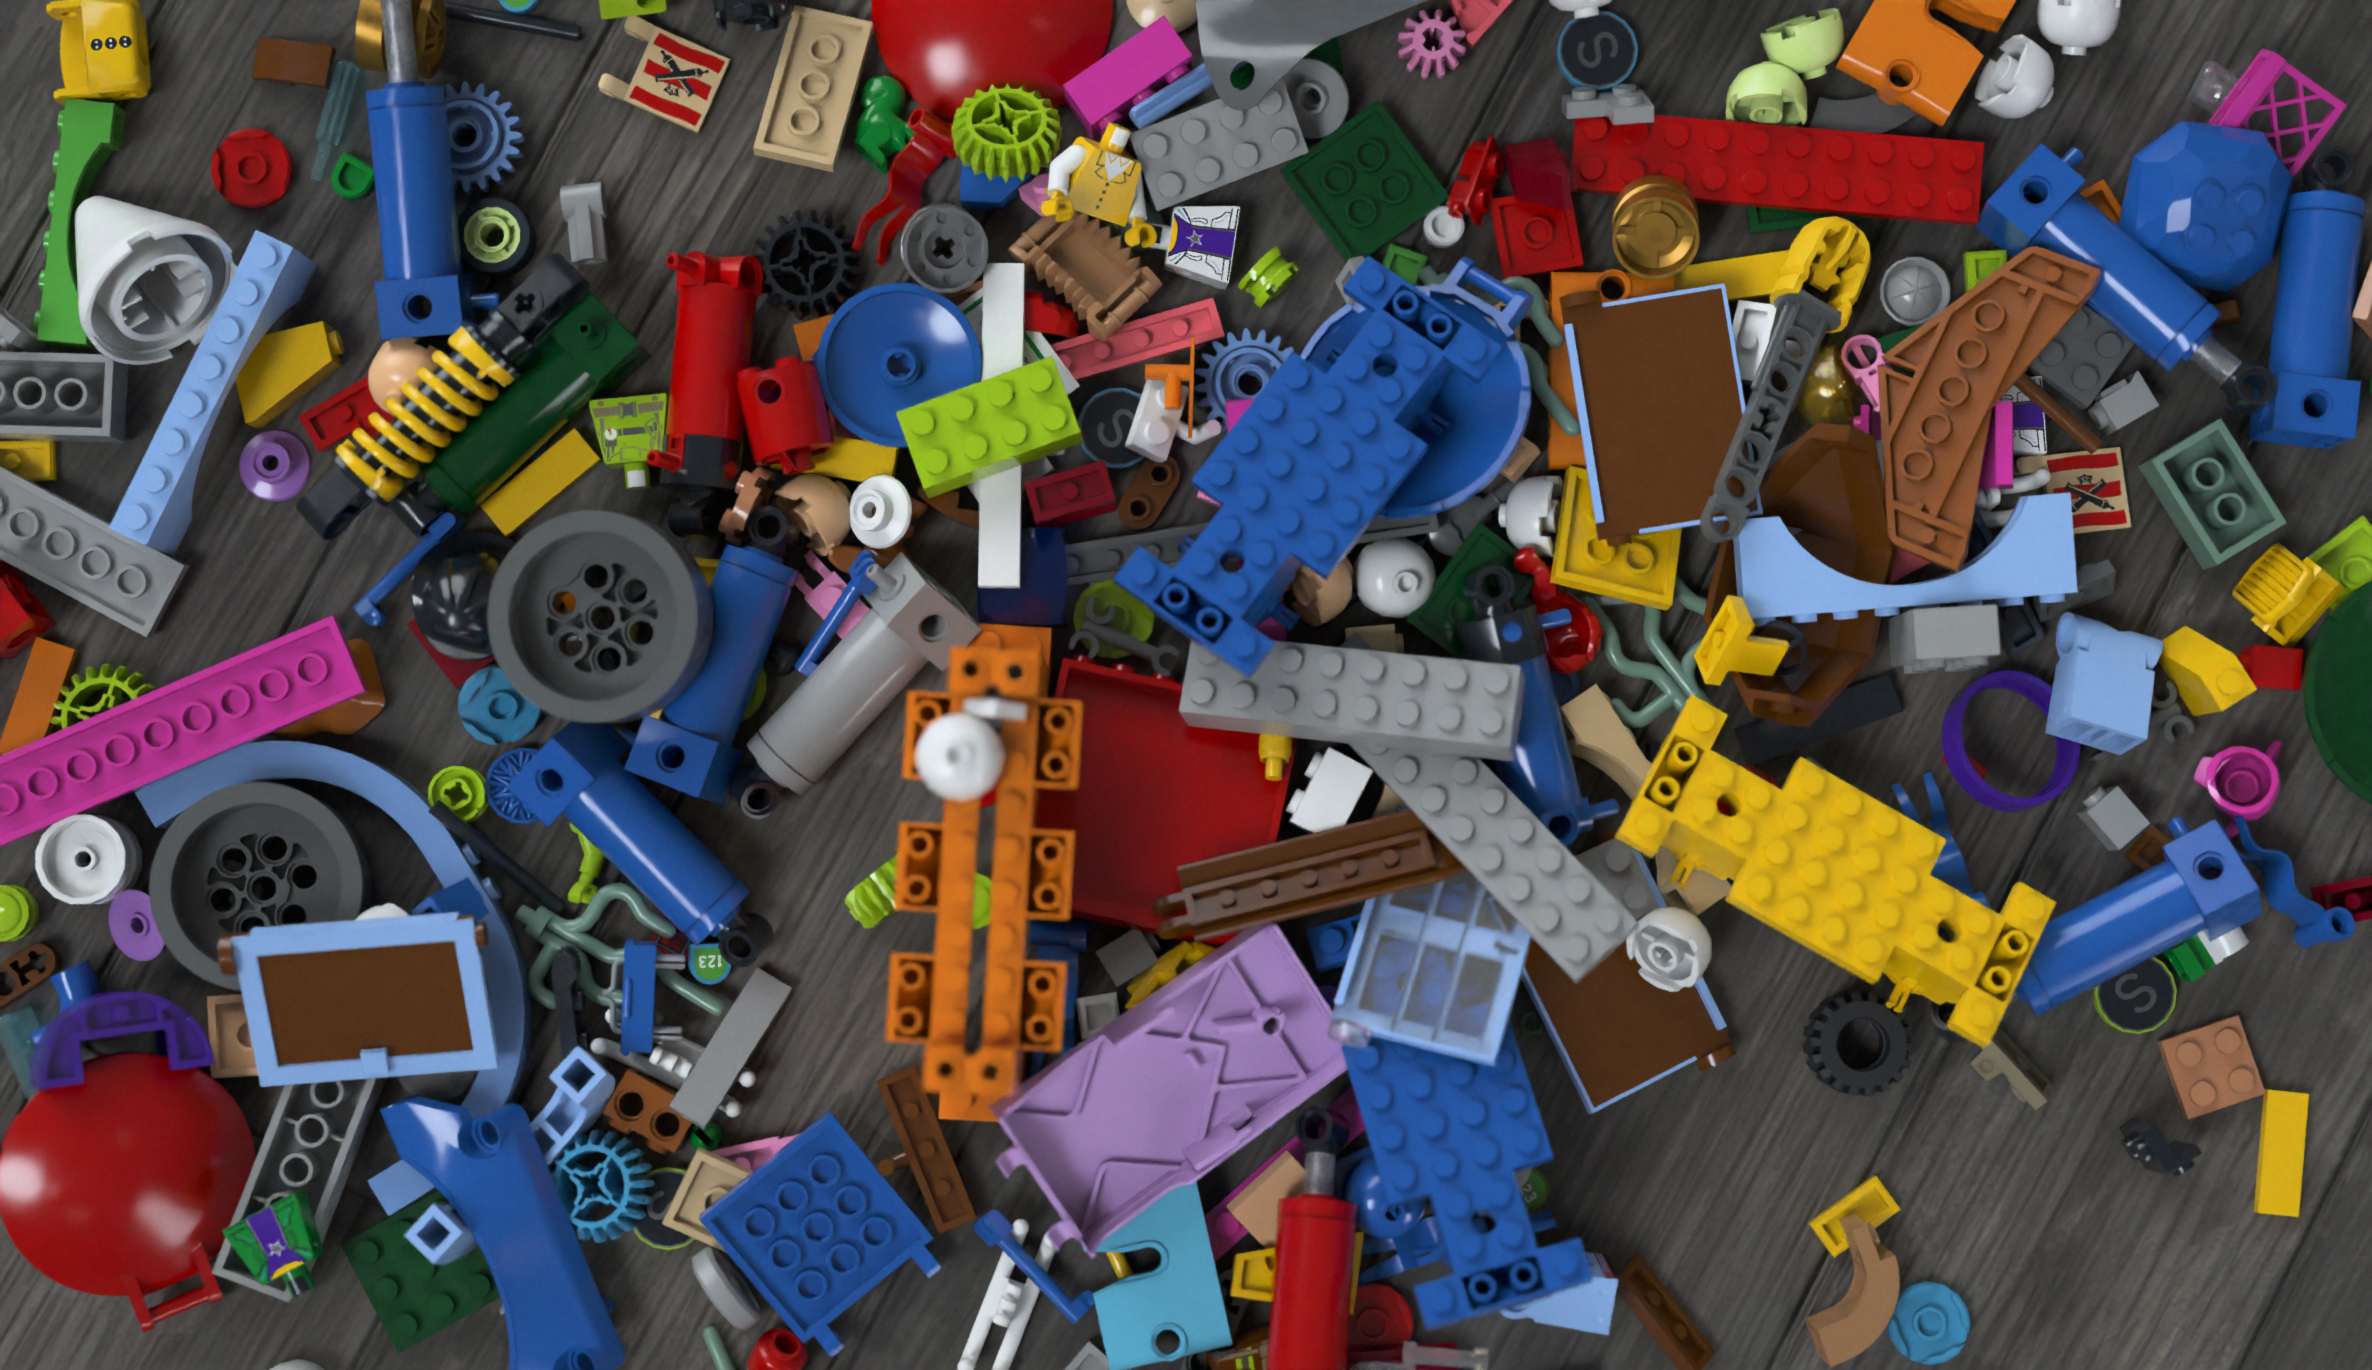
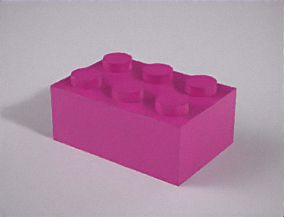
M1162 16L1063 85L1065 103L1090 139L1097 141L1103 137L1109 122L1123 126L1122 123L1130 118L1129 112L1132 107L1192 71V54L1166 17Z

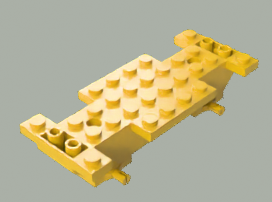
M1691 694L1657 753L1615 838L1650 858L1657 853L1660 845L1668 849L1679 860L1669 878L1671 884H1675L1678 881L1676 884L1678 888H1685L1693 869L1706 871L1722 881L1727 878L1734 880L1725 901L1870 984L1877 982L1882 972L1886 974L1895 984L1886 1002L1888 1008L1894 1007L1893 1011L1901 1013L1910 993L1923 995L1939 1005L1944 1002L1957 1004L1946 1027L1982 1048L1989 1045L2056 902L2022 882H2018L2013 886L2001 913L1994 912L1959 892L1956 888L1954 889L1952 886L1930 875L1946 839L1803 757L1796 760L1782 789H1779L1747 771L1737 763L1712 751L1711 747L1728 715ZM1717 802H1723L1728 805L1731 810V817H1726L1719 812ZM1938 926L1948 932L1950 937L1949 943L1944 942L1939 937L1937 932Z

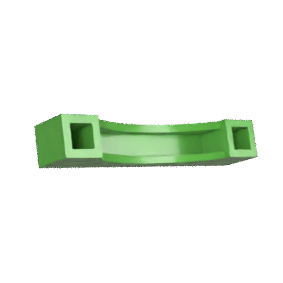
M65 99L64 110H61L58 115L57 126L58 132L61 134L60 150H56L53 156V171L57 175L55 190H51L48 198V210L52 214L50 230L45 232L43 239V248L45 254H47L46 268L41 271L38 283L39 291L42 294L41 310H37L34 317V331L38 334L37 340L49 346L98 351L86 336L79 319L75 212L79 205L87 199L90 188L108 157L113 151L122 152L126 112L114 103Z

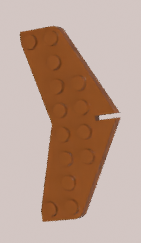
M2041 247L2026 248L1881 356L1883 361L1915 373L1913 378L1877 364L1887 531L1890 540L1897 548L1950 571L1959 573L1968 554L1992 409L2092 296L2103 275L2100 269Z

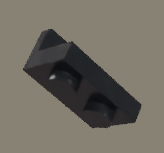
M2131 1119L2119 1127L2125 1137L2121 1140L2124 1149L2134 1161L2139 1159L2147 1170L2165 1175L2172 1173L2173 1176H2178L2190 1170L2195 1165L2193 1159L2202 1154L2198 1145L2177 1140L2167 1144L2154 1123Z

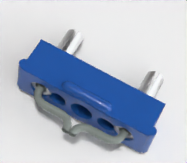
M629 937L624 946V957L616 959L612 965L611 986L608 989H603L602 1001L610 1004V1028L616 1034L621 1035L620 1052L624 1056H628L630 1052L652 1053L654 1040L681 1041L683 1036L681 1034L683 1030L680 1026H655L657 968L684 969L686 964L684 963L686 961L684 955L658 954L657 941H636L635 937ZM657 961H677V962H657ZM624 963L622 1022L620 1029L616 1026V1003L613 998L607 995L615 991L617 987L618 966Z

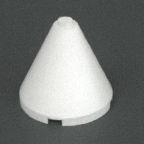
M93 196L86 199L75 212L79 319L82 329L94 346L104 356L124 364L144 365L173 358L169 350L187 340H190L194 346L202 340L237 269L231 255L233 251L216 231L201 223L105 196Z

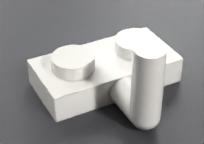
M1738 300L1732 329L1741 384H1752L1779 319L1781 310L1775 308L1772 304ZM1786 340L1785 345L1788 353L1794 357H1799L1801 355V345L1797 341Z
M1147 380L1125 447L1154 462L1162 463L1167 460L1174 436L1191 444H1199L1218 435L1221 432V425L1216 420H1210L1197 427L1193 426L1192 438H1188V423L1180 420L1189 388L1184 385L1181 387L1180 410L1164 409L1165 381Z

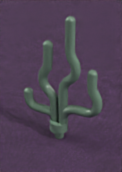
M1430 265L1423 268L1417 274L1425 286H1430L1431 283L1442 285L1448 277L1447 273L1437 275ZM1521 276L1508 277L1501 282L1516 291L1523 289L1533 295L1534 300L1530 308L1531 320L1551 347H1560L1564 341L1563 336L1547 315L1545 297L1539 286L1531 279ZM1487 292L1476 296L1492 307L1500 302L1499 299ZM1519 342L1527 360L1531 387L1534 393L1562 430L1570 437L1577 436L1580 433L1579 423L1549 386L1546 380L1545 365L1539 353L1530 345Z
M1676 573L1675 598L1687 609L1704 616L1707 599L1694 594ZM1590 596L1581 598L1588 605L1589 609L1595 611L1599 616L1600 623L1604 629L1602 637L1605 655L1611 666L1623 675L1652 680L1663 692L1638 712L1631 711L1621 699H1612L1613 710L1624 726L1642 728L1652 723L1672 706L1680 714L1691 694L1712 705L1711 700L1695 679L1697 663L1693 655L1703 638L1690 647L1680 663L1660 636L1661 609L1643 605L1645 608L1644 639L1650 651L1665 670L1648 662H1635L1624 656L1621 650L1618 631L1596 601Z
M610 883L600 888L593 896L585 912L576 919L567 920L561 918L543 906L534 911L524 904L515 915L517 920L527 925L524 933L544 945L530 969L527 982L531 996L548 1009H556L554 993L545 987L544 978L552 966L551 963L557 950L561 949V946L565 947L566 945L579 951L578 955H580L579 960H581L582 968L576 980L579 987L583 988L584 995L602 1006H610L608 1002L602 1001L604 988H601L595 982L590 963L582 951L584 950L600 961L613 965L616 959L624 957V948H611L586 933L600 919L610 901L614 899L624 900L638 921L664 938L670 939L675 935V926L654 913L649 908L643 895L634 887L624 883ZM657 968V974L661 981L670 989L715 1016L723 1015L726 1010L723 1001L683 978L674 969ZM615 989L613 993L607 996L614 999L616 1006L622 1007L623 990ZM655 1008V1025H659L663 1022L664 1016L659 1009Z

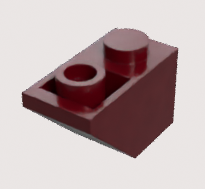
M1553 137L1505 145L1508 182L1516 200L1560 210L1572 209L1571 193L1577 192L1575 172L1573 168L1568 166L1565 150H1558Z

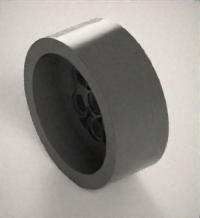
M586 510L552 518L531 530L516 543L505 557L494 578L488 603L487 621L491 646L502 672L513 687L529 702L543 711L567 720L590 723H618L640 719L665 708L690 686L702 668L711 645L714 613L710 589L699 564L675 537L660 527L640 519L614 512ZM604 566L608 572V581L602 588L597 589L591 580L592 573L597 567ZM642 581L647 587V595L642 602L636 604L630 597V589L635 582ZM570 592L576 599V608L569 615H565L560 610L559 603L562 596ZM609 607L615 614V621L611 628L604 630L598 623V615L602 609ZM643 622L650 623L654 630L652 640L646 645L641 644L636 636L637 628ZM577 633L582 639L583 647L580 653L573 657L566 649V642L570 635ZM612 648L617 649L622 657L621 664L615 671H610L604 663L606 653Z
M253 782L232 785L214 791L190 805L169 827L157 848L150 873L149 895L152 915L157 930L170 952L191 972L208 982L241 991L238 975L224 976L221 972L218 960V943L221 934L247 932L248 923L257 917L264 921L266 927L289 925L287 914L295 906H301L305 910L306 921L304 924L355 920L361 913L372 908L374 879L367 850L356 830L342 814L324 801L297 789L273 783ZM282 838L286 842L287 852L281 859L272 860L268 854V846L274 839ZM240 849L246 855V865L238 872L230 871L226 861H228V857L233 851ZM312 866L317 873L316 882L312 887L303 889L297 880L298 873L302 868ZM272 878L276 884V893L271 899L264 901L257 896L256 889L263 879ZM230 889L236 897L235 905L230 911L222 912L217 906L218 895L222 891Z

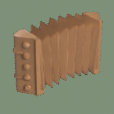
M1075 210L1071 219L1062 222L1056 221L1057 213L1041 217L1026 232H1022L1021 237L1008 248V252L1016 263L1025 264L1026 275L1036 272L1038 282L1046 278L1048 288L1054 286L1056 295L1064 293L1066 303H1072L1073 312H1078L1079 320H1087L1089 334L1096 340L1105 341L1118 328H1122L1123 323L1144 303H1148L1149 298L1162 287L1163 284L1147 266L1142 267L1140 256L1133 257L1132 247L1124 248L1123 236L1113 237L1111 226L1102 227L1101 219L1096 218L1090 221L1089 215Z

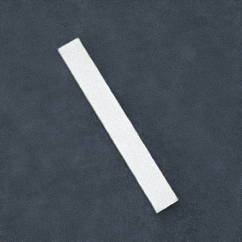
M986 263L983 270L981 381L1024 366V263ZM1022 465L980 480L979 588H1020Z

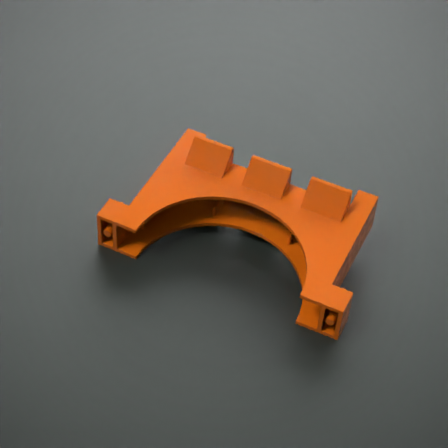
M978 624L982 630L968 644V647L951 646L948 691L950 693L908 691L902 778L923 780L919 775L916 761L920 738L927 727L942 716L956 713L964 714V703L968 698H987L988 691L993 689L1003 700L1022 702L1023 705H1027L1025 720L1002 719L1001 742L1005 758L998 780L982 1046L971 1053H968L965 1049L970 958L975 956V952H971L980 797L965 801L945 798L943 824L899 822L894 909L938 912L935 955L891 953L886 1041L928 1043L925 1047L923 1091H940L938 1119L998 1122L989 1106L1005 1095L1012 1096L1021 1084L1026 1081L1028 1049L1061 1051L1066 963L1027 960L1029 917L1069 920L1074 832L1034 829L1038 788L1077 789L1082 701L1049 699L1053 645L1052 628ZM1012 675L1023 676L1019 680H1011ZM988 1064H995L999 1068V1072L987 1071Z

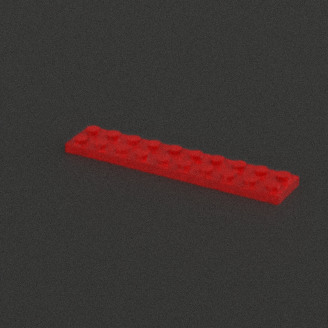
M1654 115V122L1613 125L1608 116L1575 118L1571 168L1575 172L1577 192L1619 195L1628 184L1636 179L1650 175H1662L1682 183L1691 192L1695 202L1755 206L1770 209L1976 226L1979 216L1984 142Z

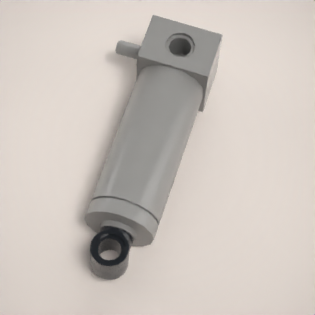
M900 552L885 569L878 564H872L867 569L866 575L876 584V587L870 596L863 595L872 608L747 742L748 749L757 758V763L741 767L734 773L730 781L731 793L746 816L752 819L769 817L778 808L780 803L779 792L784 787H788L795 793L804 796L928 661L943 672L950 664L951 646L966 647L982 630L954 595L904 553ZM761 788L758 793L749 796L754 789Z

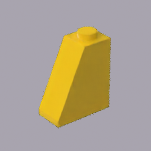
M324 321L263 336L235 380L246 424L254 428L264 427L341 367L339 355L344 353V347L338 330L333 331L331 326Z
M2183 626L2162 640L2164 645L2158 662L2170 681L2175 685L2177 692L2193 717L2222 712L2257 690L2234 653L2191 628Z

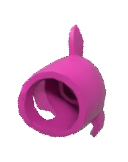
M2276 740L2272 742L2265 753L2245 746H2235L2221 751L2214 758L2204 756L2201 759L2194 775V781L2208 790L2216 808L2230 818L2229 824L2225 828L2230 839L2240 834L2234 818L2242 816L2246 823L2256 821L2268 813L2277 800L2281 780L2279 769L2274 762L2281 752L2282 741Z

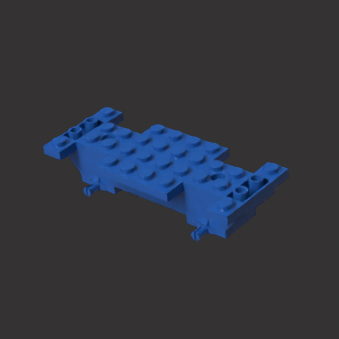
M1370 256L1366 257L1344 285L1343 291L1344 294L1371 311L1373 315L1345 351L1337 345L1332 348L1333 352H1329L1327 360L1334 365L1327 374L1292 351L1192 478V486L1218 503L1222 508L1195 542L1189 536H1185L1182 539L1183 543H1179L1177 551L1183 553L1184 556L1172 570L1139 546L1114 578L1118 586L1149 607V610L1249 680L1275 648L1272 640L1256 630L1257 626L1272 617L1288 630H1291L1294 627L1293 622L1296 624L1300 618L1298 614H1295L1281 604L1285 590L1297 576L1296 570L1299 566L1304 564L1327 580L1427 452L1428 445L1409 431L1421 424L1440 438L1443 435V431L1447 430L1449 422H1446L1430 410L1433 400L1446 385L1445 378L1451 367L1479 385L1503 354V347ZM1382 365H1391L1396 369V372L1389 377H1381L1375 373L1376 369ZM1233 558L1244 562L1243 568L1235 573H1228L1222 569L1223 565Z
M1465 884L1443 890L1435 917L1466 924L1471 900ZM1431 894L1391 905V907L1425 915ZM1361 914L1306 930L1318 973L1346 965ZM1381 935L1364 991L1366 995V1010L1363 1011L1394 1018L1401 996L1399 987L1406 980L1416 943ZM1426 946L1416 979L1421 989L1418 993L1411 995L1404 1021L1435 1029L1450 978V971L1442 949ZM1476 977L1459 982L1445 1031L1480 1040L1490 1002L1465 1010L1461 1009L1459 1003L1460 999L1481 994ZM1509 1019L1495 1067L1375 1036L1341 1046L1389 1208L1429 1197L1438 1229L1437 1244L1417 1250L1414 1249L1413 1251L1418 1267L1443 1260V1263L1450 1270L1451 1276L1414 1286L1427 1331L1551 1297L1552 1294L1593 1282L1580 1238L1540 1250L1537 1248L1533 1233L1552 1227L1555 1228L1556 1223L1553 1213L1550 1209L1543 1213L1527 1216L1514 1172L1553 1161V1154ZM1487 1216L1495 1221L1496 1227L1490 1233L1481 1234L1474 1230L1472 1224L1478 1217Z

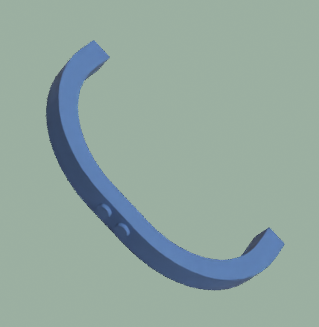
M263 741L246 743L147 785L135 792L156 828L168 829L190 805L202 797L228 786L283 779H310L326 782L364 797L397 821L424 854L444 889L469 877L475 889L481 893L484 904L490 912L478 922H486L488 929V946L480 949L489 987L490 1008L500 1063L498 1069L479 1070L470 1092L460 1107L468 1108L474 1119L512 1103L526 1065L531 1039L532 1003L531 994L528 990V972L524 955L516 933L498 901L502 897L498 886L490 876L484 878L477 866L481 862L477 851L467 843H463L461 838L428 813L431 808L428 797L410 782L381 764L338 748L299 741ZM400 1160L368 1180L369 1185L388 1216L400 1212L436 1189L427 1178L404 1160Z

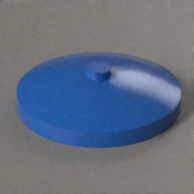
M888 283L856 294L832 316L819 344L817 371L824 399L834 416L844 427L861 439L879 446L909 448L896 412L980 382L982 361L979 343L970 322L962 311L948 298L920 285Z

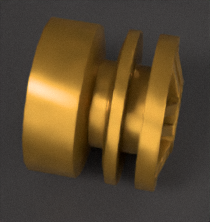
M361 0L358 8L355 33L358 65L364 70L388 73L381 3L377 0ZM410 0L412 10H410L412 11V18L410 19H413V26L411 27H414L413 32L415 35V39H413L415 40V47L413 48H416L417 60L415 61L418 64V68L415 69H418L417 74L421 78L431 79L435 77L439 69L446 42L444 0Z

